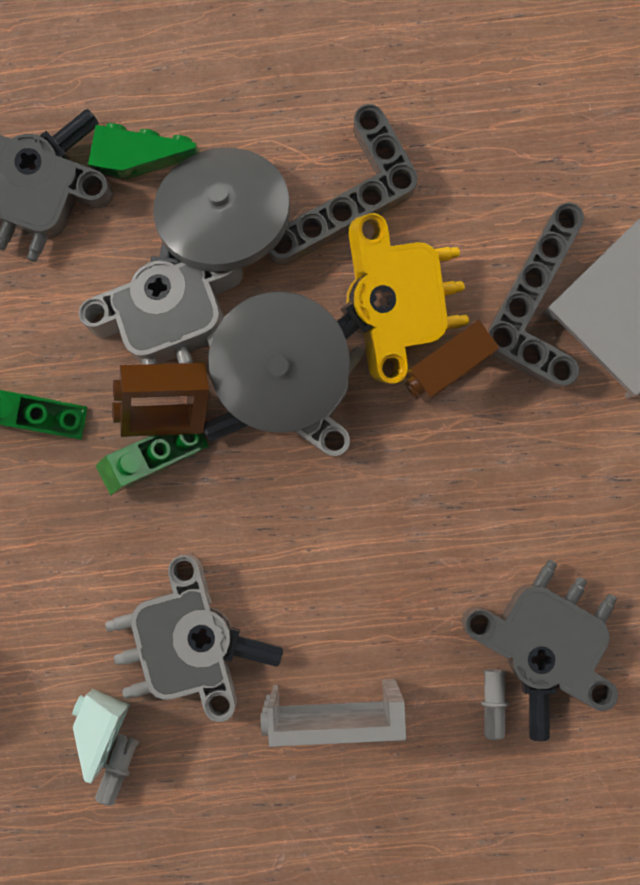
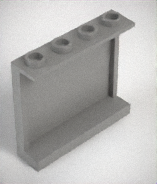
M640 218L543 311V314L551 322L556 319L627 390L624 394L627 399L637 394L640 396Z
M396 679L382 680L383 701L279 706V685H273L272 692L266 695L262 708L261 735L268 736L269 747L406 740L404 699Z

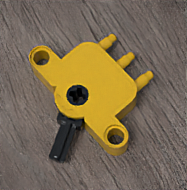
M370 213L355 218L349 226V240L355 280L347 291L346 305L340 309L344 315L337 322L343 330L346 339L356 331L363 333L370 375L379 382L398 383L405 378L408 372L406 346L436 341L446 330L460 328L469 324V317L467 315L447 316L445 296L463 292L465 285L462 281L442 282L440 262L458 258L460 250L458 247L434 249L432 246L421 242L391 246L386 220L379 214ZM365 221L369 222L374 229V235L370 240L362 232V226ZM381 293L382 297L379 300L381 305L375 306L374 302L377 300L375 294ZM387 359H390L393 362L394 368L393 372L386 377L382 366Z

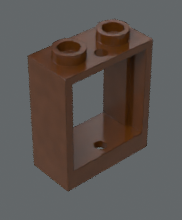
M477 320L410 368L406 374L408 382L405 385L416 400L421 397L426 403L489 358L500 347L481 321Z
M205 363L120 365L119 380H113L114 401L118 402H112L113 423L120 424L121 437L203 433L209 394ZM187 396V404L131 406V398Z

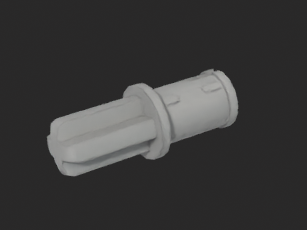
M500 669L484 670V700L481 701V705L484 706V735L490 740H500L505 737V707L509 706V702L505 701L506 671Z
M118 735L108 763H104L103 766L106 770L95 800L105 806L114 805L124 778L130 774L128 767L139 744V741L129 737V740L126 739V735Z

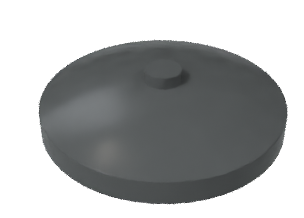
M238 148L206 150L179 163L162 181L155 196L153 208L155 226L166 249L186 265L200 270L215 272L243 268L267 255L283 237L289 223L291 211L287 185L279 170L264 157Z
M265 292L250 297L238 304L219 324L209 350L210 378L222 404L240 421L256 429L268 432H291L318 422L339 401L346 387L349 375V349L339 323L318 302L293 292Z

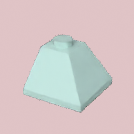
M94 689L88 692L85 697L80 695L72 712V715L76 716L73 731L84 781L90 784L103 770L104 763L107 762L130 706L128 703Z

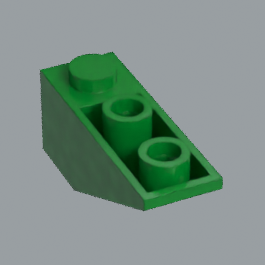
M107 123L106 127L95 125L88 165L91 169L99 171L104 176L130 179L179 164L200 152L197 144L192 142L193 140L187 136L173 135L172 138L159 136L158 132L150 129H140L139 132L126 130L127 128L123 125Z
M0 390V426L82 440L88 406Z
M203 433L152 435L106 455L95 466L111 496L208 448L209 445Z

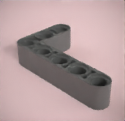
M366 104L357 109L353 128L354 135L376 175L290 221L281 240L289 241L292 244V248L286 254H279L272 249L269 252V256L273 262L279 265L290 264L348 233L349 226L355 218L370 213L381 215L412 197L417 185L418 176L416 170L383 111L378 106ZM364 119H372L378 126L375 129L366 130L362 128L360 122ZM383 147L389 148L394 156L387 160L381 159L376 154V151ZM402 176L408 179L410 186L405 189H399L394 186L392 180L395 177ZM374 192L378 194L381 201L376 205H368L363 201L362 197L366 193ZM339 208H345L351 213V217L347 221L342 222L336 220L333 217V213ZM316 224L321 228L322 232L315 238H309L303 233V230L307 225Z
M571 202L559 205L547 220L487 329L491 336H493L495 331L504 332L509 340L508 346L500 347L492 354L493 356L555 389L563 388L577 379L579 366L576 360L524 330L583 224L584 213L577 204ZM567 215L570 217L573 224L572 228L562 227L558 222V216ZM543 244H551L555 247L557 252L555 258H549L543 254ZM534 273L538 275L541 281L540 287H530L525 280L526 274ZM511 302H518L523 305L525 310L524 317H514L509 311V304ZM525 347L536 350L538 354L536 364H530L524 360L523 350ZM557 363L564 365L568 371L567 378L564 381L558 380L553 374V367Z

